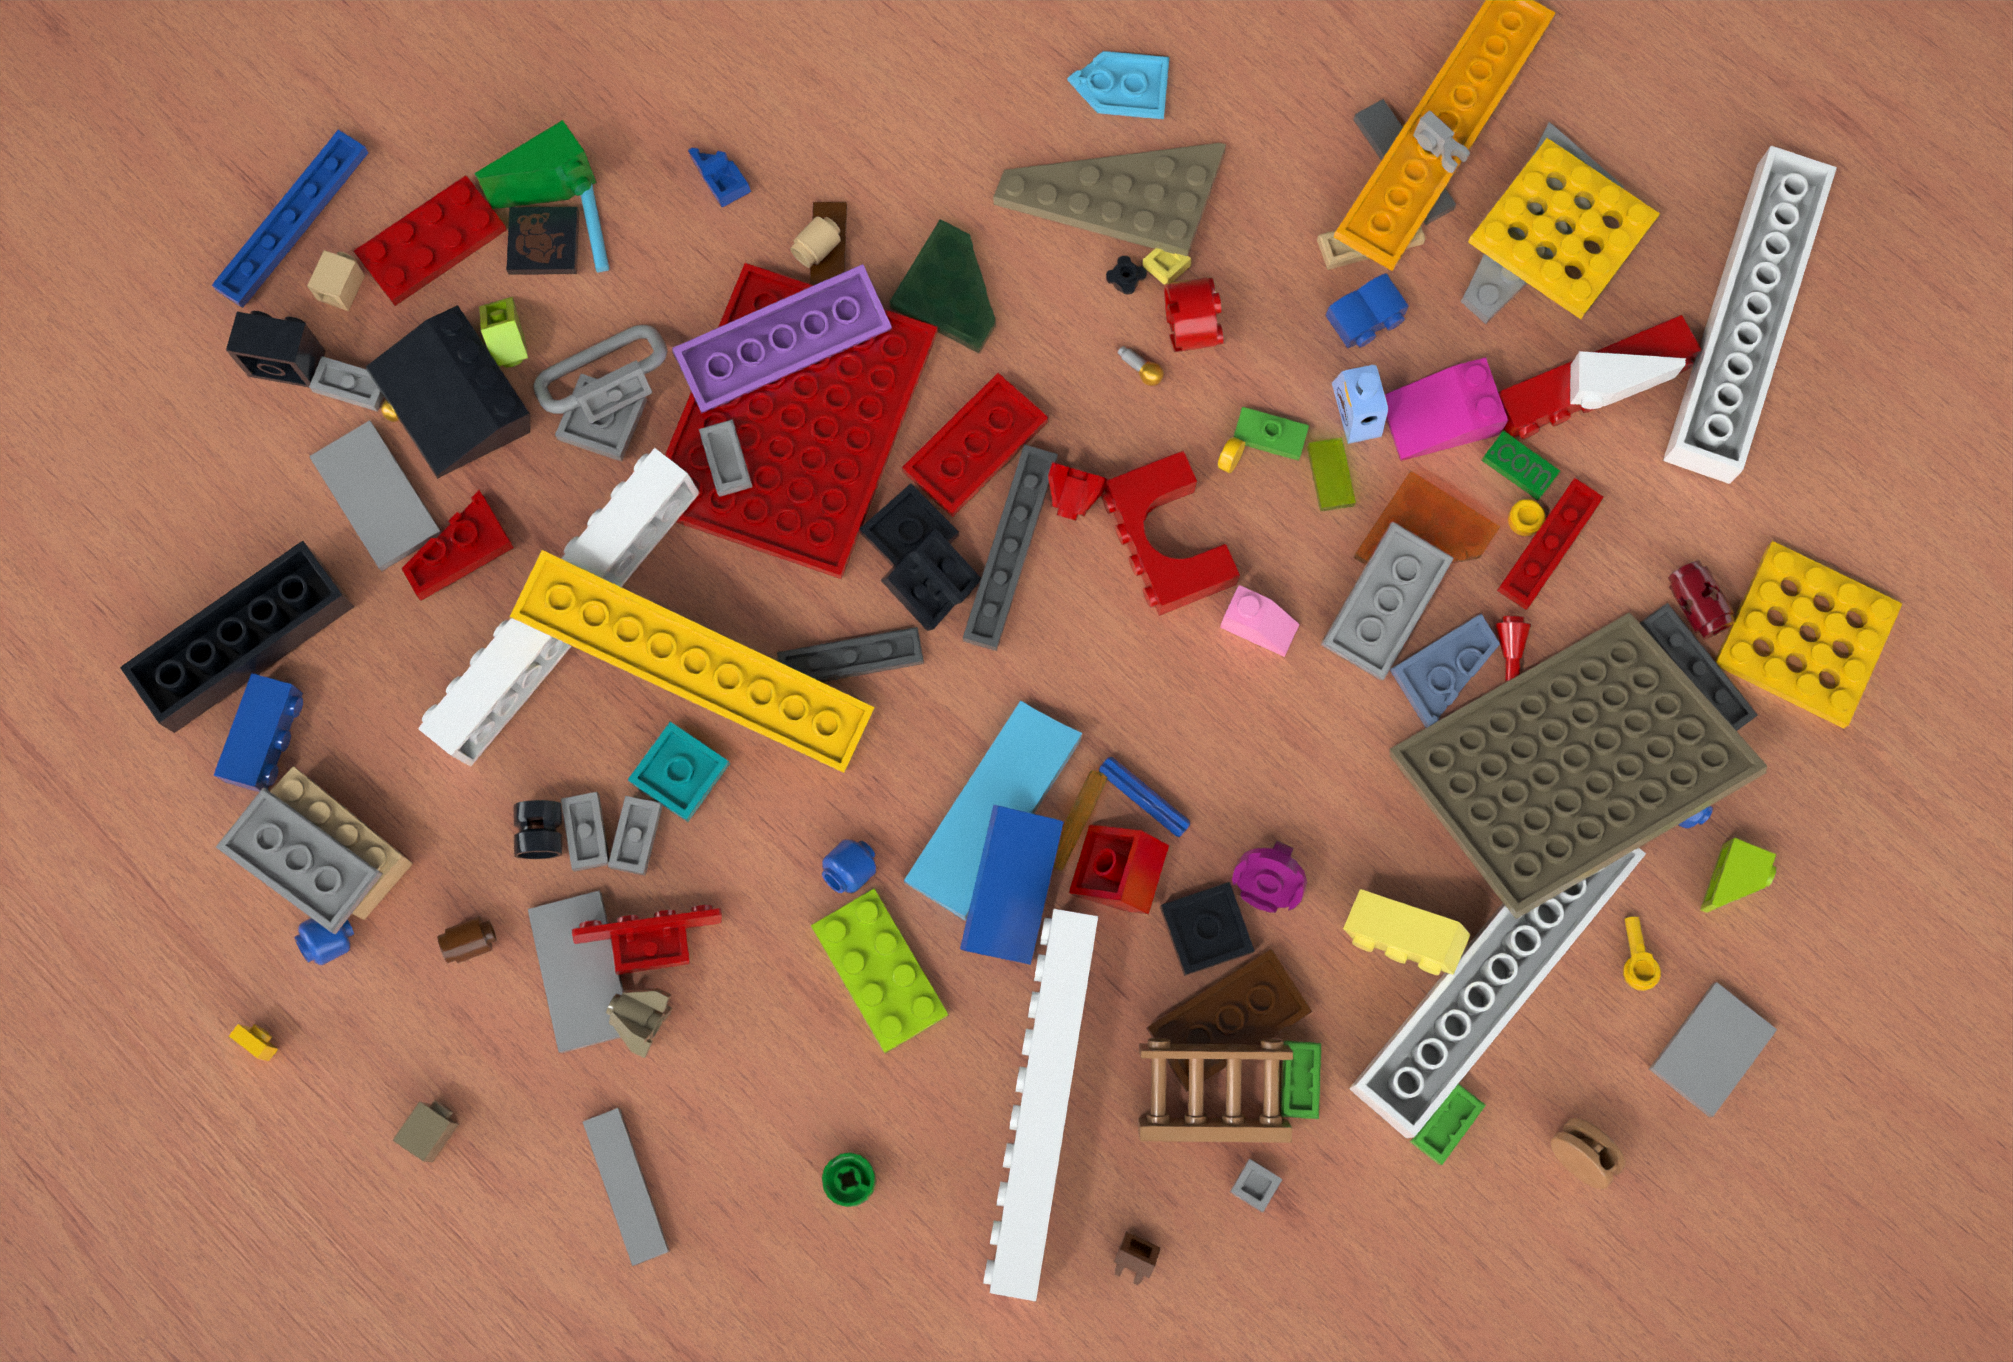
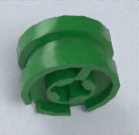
M854 1153L840 1154L831 1159L824 1168L822 1174L823 1190L827 1197L837 1205L845 1207L859 1206L867 1201L874 1192L876 1184L875 1171L870 1162L861 1155ZM846 1173H853L856 1184L851 1187H845L842 1183V1177Z

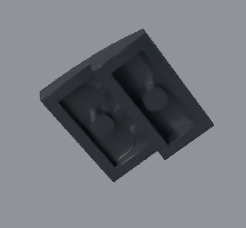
M936 528L929 531L881 579V582L927 631L935 629L955 605L962 603L981 581V577Z

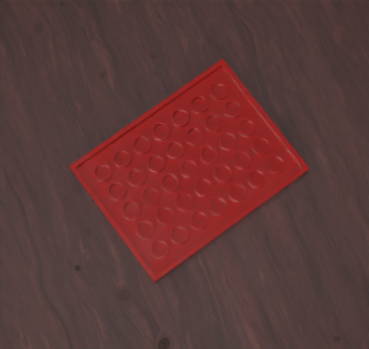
M744 263L718 328L814 285ZM884 309L892 326L891 330L703 414L691 392L665 456L688 473L698 489L699 495L676 523L842 580L860 534L859 529L863 526L934 344L938 327ZM733 420L752 487L719 497L699 429Z

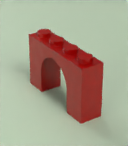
M1184 451L1106 480L1104 494L1101 495L1107 513H1114L1118 525H1115V530L1122 545L1127 544L1132 554V556H1129L1131 568L1136 576H1142L1146 585L1143 588L1146 602L1150 608L1155 606L1159 616L1236 586L1240 577L1226 544L1190 558L1174 559L1156 551L1146 538L1144 522L1153 510L1195 492L1197 479Z

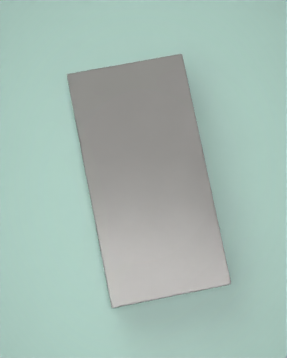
M370 420L309 456L381 571L420 549L431 538H437L442 533Z
M1390 523L1320 645L1377 679L1384 680L1454 558L1398 524Z
M264 787L216 846L217 849L333 934L339 931L382 875L380 871Z
M595 891L528 909L558 1052L565 1053L621 1038L614 1027L609 1024L610 1015L606 1014L613 996L616 993L622 995L624 992L620 974L616 975L612 941L608 939L574 944L572 929L579 928V924L582 922L599 920L602 924H608L602 893Z

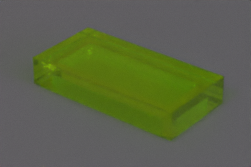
M1336 438L1308 443L1307 451L1320 512L1354 507L1356 500L1343 439Z

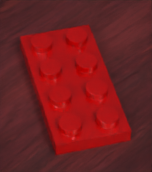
M465 175L355 249L354 253L392 304L396 306L507 231L502 220Z
M997 373L902 466V472L953 518L1048 423V416L1001 374Z

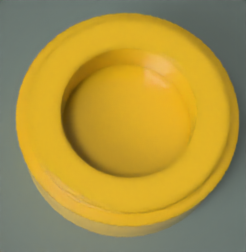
M1236 437L1230 438L1220 454L1218 468L1232 473L1242 456L1245 442Z
M1529 499L1518 501L1508 514L1510 528L1521 536L1536 534L1545 521V512L1542 506L1536 501Z

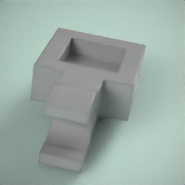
M1430 110L1420 118L1413 136L1423 149L1432 152L1437 158L1442 155L1441 163L1446 171L1453 173L1458 165L1451 156H1457L1461 161L1465 162L1470 154L1464 145L1457 143L1452 138L1454 132Z

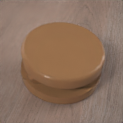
M1580 1118L1569 1119L1563 1126V1132H1558L1551 1139L1552 1151L1562 1165L1579 1180L1593 1188L1606 1189L1613 1182V1175L1620 1174L1626 1166L1624 1155L1618 1146L1603 1131L1586 1120Z

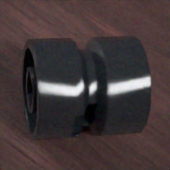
M532 800L514 804V826L519 829V832L514 835V857L521 859H550L562 856V834L556 831V828L562 824L561 803L548 800ZM532 825H544V828L532 829Z

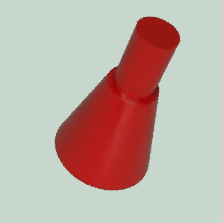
M1503 616L1502 623L1495 624L1503 658L1505 659V682L1520 675V659H1522L1531 628L1530 623H1524L1523 616Z

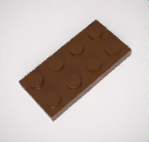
M1270 949L1154 1022L1146 1029L1152 1038L1170 1039V1044L1261 1045L1262 1039H1271L1310 1014L1312 1010L1273 950ZM1166 1059L1185 1091L1188 1092L1189 1059ZM1204 1059V1081L1224 1069L1227 1059Z

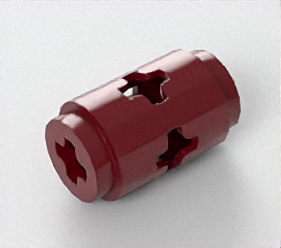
M1700 560L1679 568L1668 577L1671 583L1669 586L1671 592L1695 633H1700L1703 639L1723 632L1736 622L1732 616L1735 613L1709 568L1703 566ZM1712 588L1716 589L1718 592L1716 594V600H1713V598L1710 596V594H1712L1713 592ZM1689 599L1693 602V605L1690 607L1691 612L1686 609L1688 605L1686 600Z

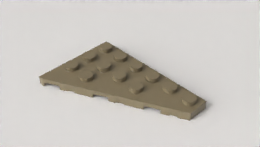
M1214 143L1004 170L993 196L994 205L1146 247L1162 249L1168 253L1188 256L1224 157L1226 144Z

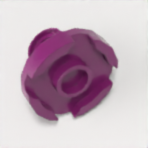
M1276 841L1273 849L1255 848L1245 852L1238 859L1232 881L1234 885L1237 882L1238 887L1242 890L1240 896L1245 902L1257 909L1276 913L1278 908L1289 907L1288 911L1292 910L1302 901L1307 879L1302 867L1291 857L1294 848Z

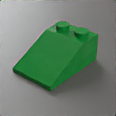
M563 120L474 173L492 209L565 201L575 195H582L591 188V185L596 183L584 149Z

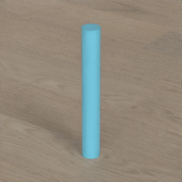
M591 185V188L581 195L596 272H603L609 270V264L594 190Z

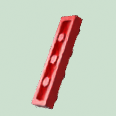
M1574 478L1497 591L1527 610L1604 496Z

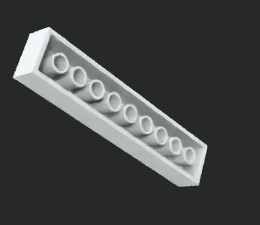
M1774 146L1769 147L1757 164L1700 343L1701 352L1695 358L1663 461L1728 484L1743 471L1837 167Z
M656 448L649 455L644 454L634 466L635 472L626 482L622 481L614 488L611 493L612 499L603 510L598 509L592 514L588 520L587 529L580 537L576 536L570 540L564 549L565 555L561 559L622 587L699 495V491L688 473ZM513 618L503 621L496 628L493 634L495 638L486 648L479 649L470 660L471 666L463 676H458L451 681L446 689L447 695L438 705L431 706L422 717L423 723L418 729L452 757L471 767L571 648V645Z
M1640 848L1635 849L1518 919H1515L1504 903H1502L1466 946L1454 975L1446 972L1442 975L1349 1089L1406 1139L1415 1137L1646 853Z
M1054 909L1052 919L1044 918L1040 944L1046 945L1047 951L1046 955L1038 954L1034 981L1041 982L1040 993L1032 991L1028 1018L1035 1019L1034 1029H1026L1022 1055L1029 1056L1027 1068L1019 1067L1015 1091L1023 1093L1021 1106L1013 1105L1009 1129L1016 1130L1014 1144L1007 1143L1003 1167L1010 1168L1008 1183L1000 1181L997 1206L1004 1207L1001 1222H993L990 1244L997 1245L995 1261L987 1259L983 1282L984 1284L991 1285L990 1293L1031 1301H1036L1098 916Z

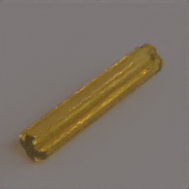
M1091 770L1063 824L1053 866L1055 870L1062 871L1107 782V777L1099 771Z

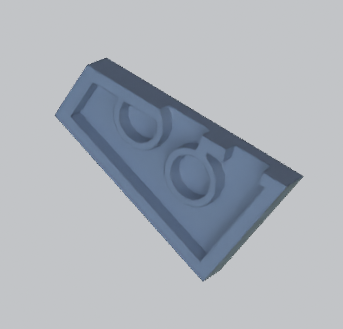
M1479 614L1397 664L1390 671L1423 725L1427 728L1439 720L1440 715L1453 703L1459 695L1458 693L1471 677L1479 671L1500 643L1483 615Z

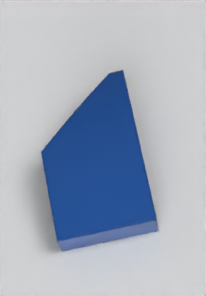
M698 148L688 150L695 166L721 207L751 192L748 182L735 163L728 160L726 152L717 151L716 155L700 153Z

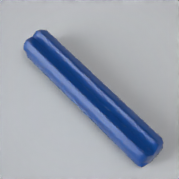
M1109 757L1102 763L1099 773L1176 837L1182 836L1189 828V819L1116 759Z

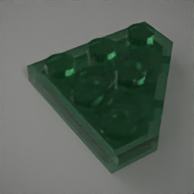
M940 219L889 301L890 307L912 319L938 327V333L980 353L996 327L994 312L988 299L987 289L980 266L977 263L970 234Z

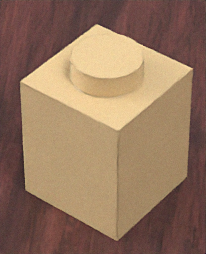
M324 250L307 287L318 301L349 311L365 275L353 256L344 252H337L336 255Z

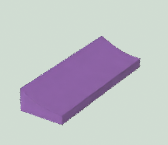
M862 264L673 347L672 352L703 414L891 330L892 326Z

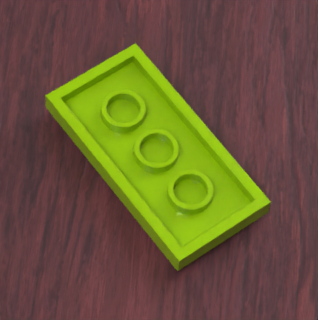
M875 889L870 890L811 925L885 1054L949 1016Z

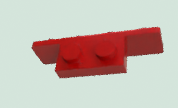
M699 905L692 907L691 912L676 914L675 910H663L654 913V917L639 919L638 915H627L617 918V923L602 924L599 920H591L580 923L579 928L572 929L574 944L611 939L616 975L690 964L686 928L722 923L721 908L713 909L712 905Z

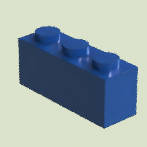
M251 673L213 776L225 783L260 792L263 787L268 790L269 786H272L277 779L279 771L277 763L281 752H284L289 746L291 740V732L289 730L293 719L297 718L301 713L303 692L292 684Z

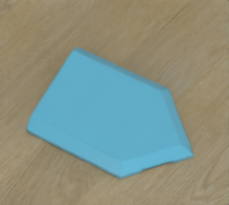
M1103 51L1093 58V61L1082 70H1077L1070 75L1067 80L1097 113L1164 119L1169 57Z

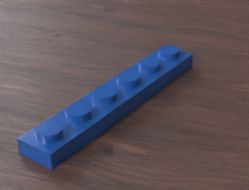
M337 130L213 282V288L235 304L244 308L367 156L368 151L366 147L342 131Z

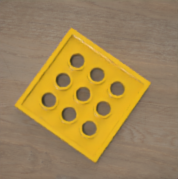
M1546 138L1471 235L1468 243L1564 309L1582 319L1660 213ZM1549 178L1558 179L1562 183L1563 189L1552 190L1548 187L1546 180ZM1577 197L1586 198L1589 200L1591 208L1586 210L1579 208L1575 204L1574 199ZM1527 204H1540L1544 209V214H1532L1528 210ZM1612 216L1616 218L1619 222V228L1612 229L1607 227L1603 222V217ZM1555 223H1568L1572 228V233H1560L1556 229ZM1512 227L1521 229L1525 234V239L1515 240L1511 238L1508 229ZM1584 242H1596L1600 246L1601 252L1597 254L1588 252L1584 247ZM1541 246L1549 248L1553 253V258L1548 260L1542 259L1537 254L1536 248ZM1565 267H1577L1581 271L1582 277L1579 279L1570 278L1565 272Z
M1772 541L1768 544L1734 617L1736 622L1729 628L1714 661L1721 669L1844 729L1851 722L1903 603ZM1783 580H1789L1795 584L1797 588L1796 596H1788L1782 591L1781 582ZM1815 596H1822L1828 601V612H1821L1816 609L1813 603ZM1768 610H1776L1782 615V626H1774L1768 621ZM1847 612H1855L1861 617V628H1854L1848 624L1846 620ZM1801 626H1809L1814 630L1816 634L1815 642H1807L1801 637ZM1755 640H1762L1767 643L1770 649L1767 657H1762L1754 651L1753 643ZM1834 642H1842L1848 648L1847 658H1840L1835 655L1832 648ZM1787 656H1795L1801 661L1802 671L1800 673H1795L1788 669L1786 665ZM1820 672H1827L1833 676L1835 680L1833 689H1827L1821 685L1819 681Z

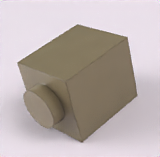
M434 1100L432 1105L419 1102L393 1141L420 1160L433 1163L459 1124L450 1118L453 1111L438 1101Z

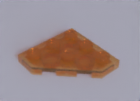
M1410 471L1353 558L1367 565L1390 523L1394 522L1453 557L1454 559L1451 564L1479 559L1500 526Z

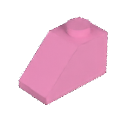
M1239 585L1224 615L1220 628L1285 657L1300 624L1271 599Z

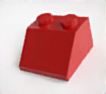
M1089 825L1069 894L1122 911L1149 915L1169 845L1142 830Z

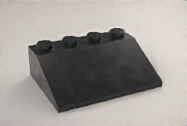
M458 305L425 320L366 366V370L437 479L530 433L529 411Z

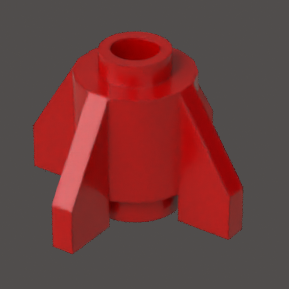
M1052 462L1048 478L1052 497L1051 506L1058 508L1056 515L1075 521L1078 514L1085 516L1088 509L1104 493L1107 479Z

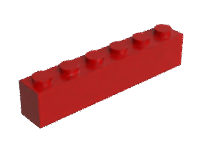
M1680 315L1594 352L1685 358V366L1679 372L1680 374L1694 365L1693 360L1701 352V348L1683 315ZM1573 361L1498 392L1508 419L1503 428L1506 433L1513 438L1520 436L1521 439H1526L1538 433L1540 427L1551 423L1552 426H1557L1570 419L1572 413L1580 410L1583 413H1588L1594 410L1583 408L1580 404H1570L1571 363Z

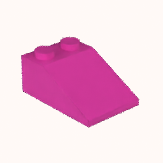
M1486 357L1449 367L1385 394L1388 405L1386 420L1400 461L1498 436L1508 422Z

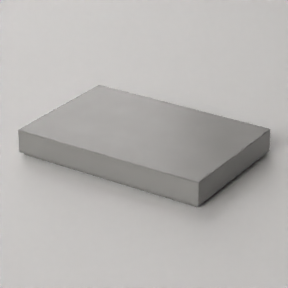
M1716 982L1710 986L1649 1070L1708 1117H1713L1777 1029Z

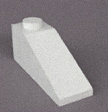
M1579 351L1571 363L1570 404H1580L1586 409H1597L1674 379L1685 366V358Z

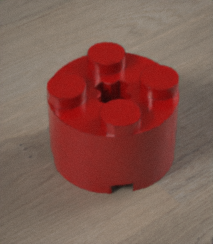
M1204 277L1165 283V313L1171 332L1175 333L1169 334L1174 353L1224 344L1222 326L1217 323L1216 315L1222 312L1219 292L1215 293L1213 278Z

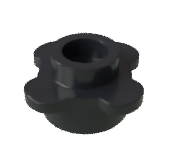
M1120 256L1114 269L1107 271L1106 280L1108 283L1113 284L1118 291L1130 295L1134 293L1139 281L1146 278L1147 272L1144 267H1138L1132 263L1130 257ZM1128 273L1129 277L1126 278L1123 274Z

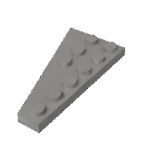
M1548 123L1533 155L1548 138L1621 188H1624L1621 183L1553 124ZM1549 178L1546 180L1548 187L1552 190L1563 189V185L1558 179ZM1577 197L1574 199L1575 204L1579 208L1585 210L1591 208V204L1586 198ZM1527 204V208L1532 214H1544V209L1540 204ZM1555 223L1556 229L1560 233H1572V228L1568 223ZM1516 227L1508 229L1511 238L1515 240L1525 239V234L1521 229ZM1544 246L1536 248L1537 254L1542 259L1548 260L1553 258V253L1549 248ZM1484 254L1461 303L1487 324L1528 283Z

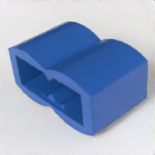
M1385 273L1334 302L1328 307L1325 316L1347 348L1355 345L1361 348L1376 338L1375 332L1384 328L1390 331L1399 326L1405 320L1404 315L1409 305Z

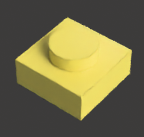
M1155 248L1143 259V267L1164 285L1165 283L1175 281L1191 266V258L1189 256L1168 253L1158 248Z

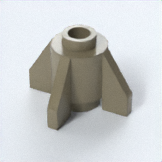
M659 988L625 990L622 995L616 993L613 996L606 1010V1014L610 1015L609 1024L614 1027L631 1052L643 1058L648 1055L653 1042L652 1039L659 1031L662 1022L666 1020L672 1011V1008L667 1006L671 994Z

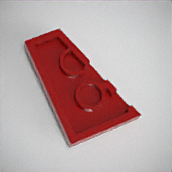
M480 489L471 497L472 502L460 514L456 512L448 520L450 525L437 538H431L401 568L420 601L514 548Z

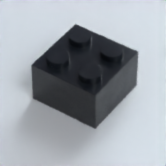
M255 310L251 311L250 314L236 313L226 347L228 354L248 377L308 388L322 356H325L326 352L303 320L295 317H285L284 320L272 318L267 313Z

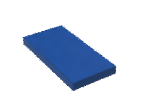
M993 805L960 946L961 950L1031 965L1064 821Z

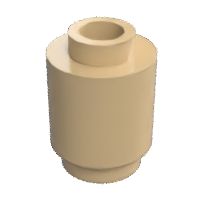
M817 216L793 240L794 245L790 250L801 264L810 268L813 264H819L841 241L838 235L840 229L830 218L825 217L822 219Z

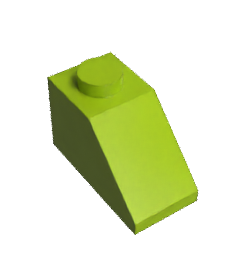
M513 297L479 306L481 332L488 351L497 365H503L506 368L514 367L522 363L523 359L528 358L527 344Z
M1737 838L1723 843L1700 910L1708 913L1765 887H1769L1776 874L1777 868L1773 866L1776 854Z

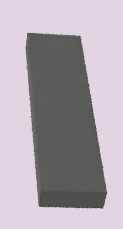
M1384 99L1356 113L1353 119L1382 161L1403 128ZM1444 189L1426 217L1425 225L1455 209L1456 203L1446 189Z
M1668 603L1640 622L1642 627L1736 731L1758 716Z
M917 627L777 652L780 663L820 682L924 664Z

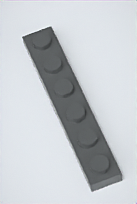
M1028 445L1023 447L967 622L963 642L994 651L998 649L1049 487L1048 474L1052 462L1056 463L1058 454Z

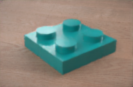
M669 722L630 775L628 781L683 820L689 822L726 771L730 762L672 722Z

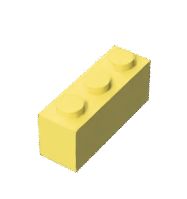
M1360 889L1343 927L1353 939L1352 944L1368 952H1373L1374 948L1385 951V956L1399 963L1405 964L1407 959L1417 962L1420 969L1434 975H1439L1440 971L1454 975L1470 937V933L1458 921Z

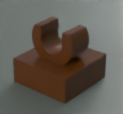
M1126 1232L1114 1261L1117 1263L1115 1275L1120 1276L1122 1270L1126 1267L1136 1272L1133 1282L1136 1285L1142 1282L1144 1276L1150 1278L1157 1262L1160 1247Z

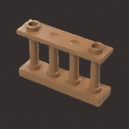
M1149 1038L1148 1044L1139 1043L1141 1058L1151 1059V1113H1147V1118H1138L1140 1141L1292 1143V1127L1287 1119H1282V1115L1278 1114L1279 1060H1293V1051L1289 1045H1283V1040L1262 1039L1261 1045L1170 1044V1039ZM1166 1059H1189L1188 1113L1184 1114V1118H1169V1114L1166 1113ZM1204 1059H1227L1226 1113L1222 1114V1118H1207V1114L1203 1113ZM1242 1059L1264 1060L1263 1114H1260V1119H1245V1115L1241 1114Z

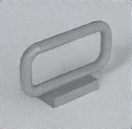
M636 325L542 371L534 382V393L540 405L547 412L553 414H563L581 406L591 424L653 393L645 374L653 371L665 361L668 352L666 343L660 333L652 326ZM647 339L654 350L649 357L639 362L635 360L574 390V394L564 399L554 400L547 388L552 381L635 340Z

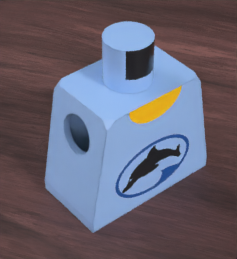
M1369 365L1342 371L1332 382L1347 443L1381 437L1388 413V405L1377 366ZM1365 418H1369L1370 422L1361 421Z

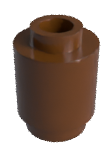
M480 916L446 928L445 933L437 937L440 950L447 963L453 961L461 963L492 951V942L497 941L491 922L489 920L483 922Z

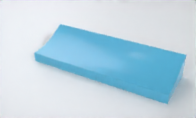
M1020 701L904 879V883L966 921L993 805L1035 814L1081 742L1082 733Z

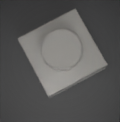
M1248 1159L1229 1192L1260 1212H1264L1282 1179L1253 1160Z

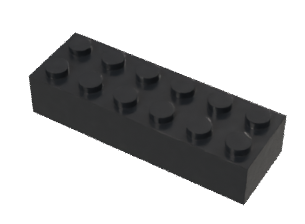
M302 540L129 660L120 669L157 722L175 733L247 683L251 673L258 675L351 610L354 605L316 553Z

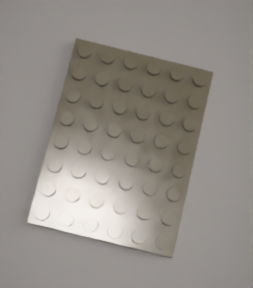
M1630 612L1389 749L1392 760L1515 919H1518L1759 778L1767 770L1765 762Z

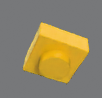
M238 1024L229 1035L231 1039L258 1059L269 1061L278 1050L269 1042L272 1035L256 1024L252 1027Z

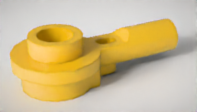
M1639 917L1625 918L1631 957L1623 966V976L1630 987L1646 991L1658 984L1661 977V969L1652 954L1645 951Z

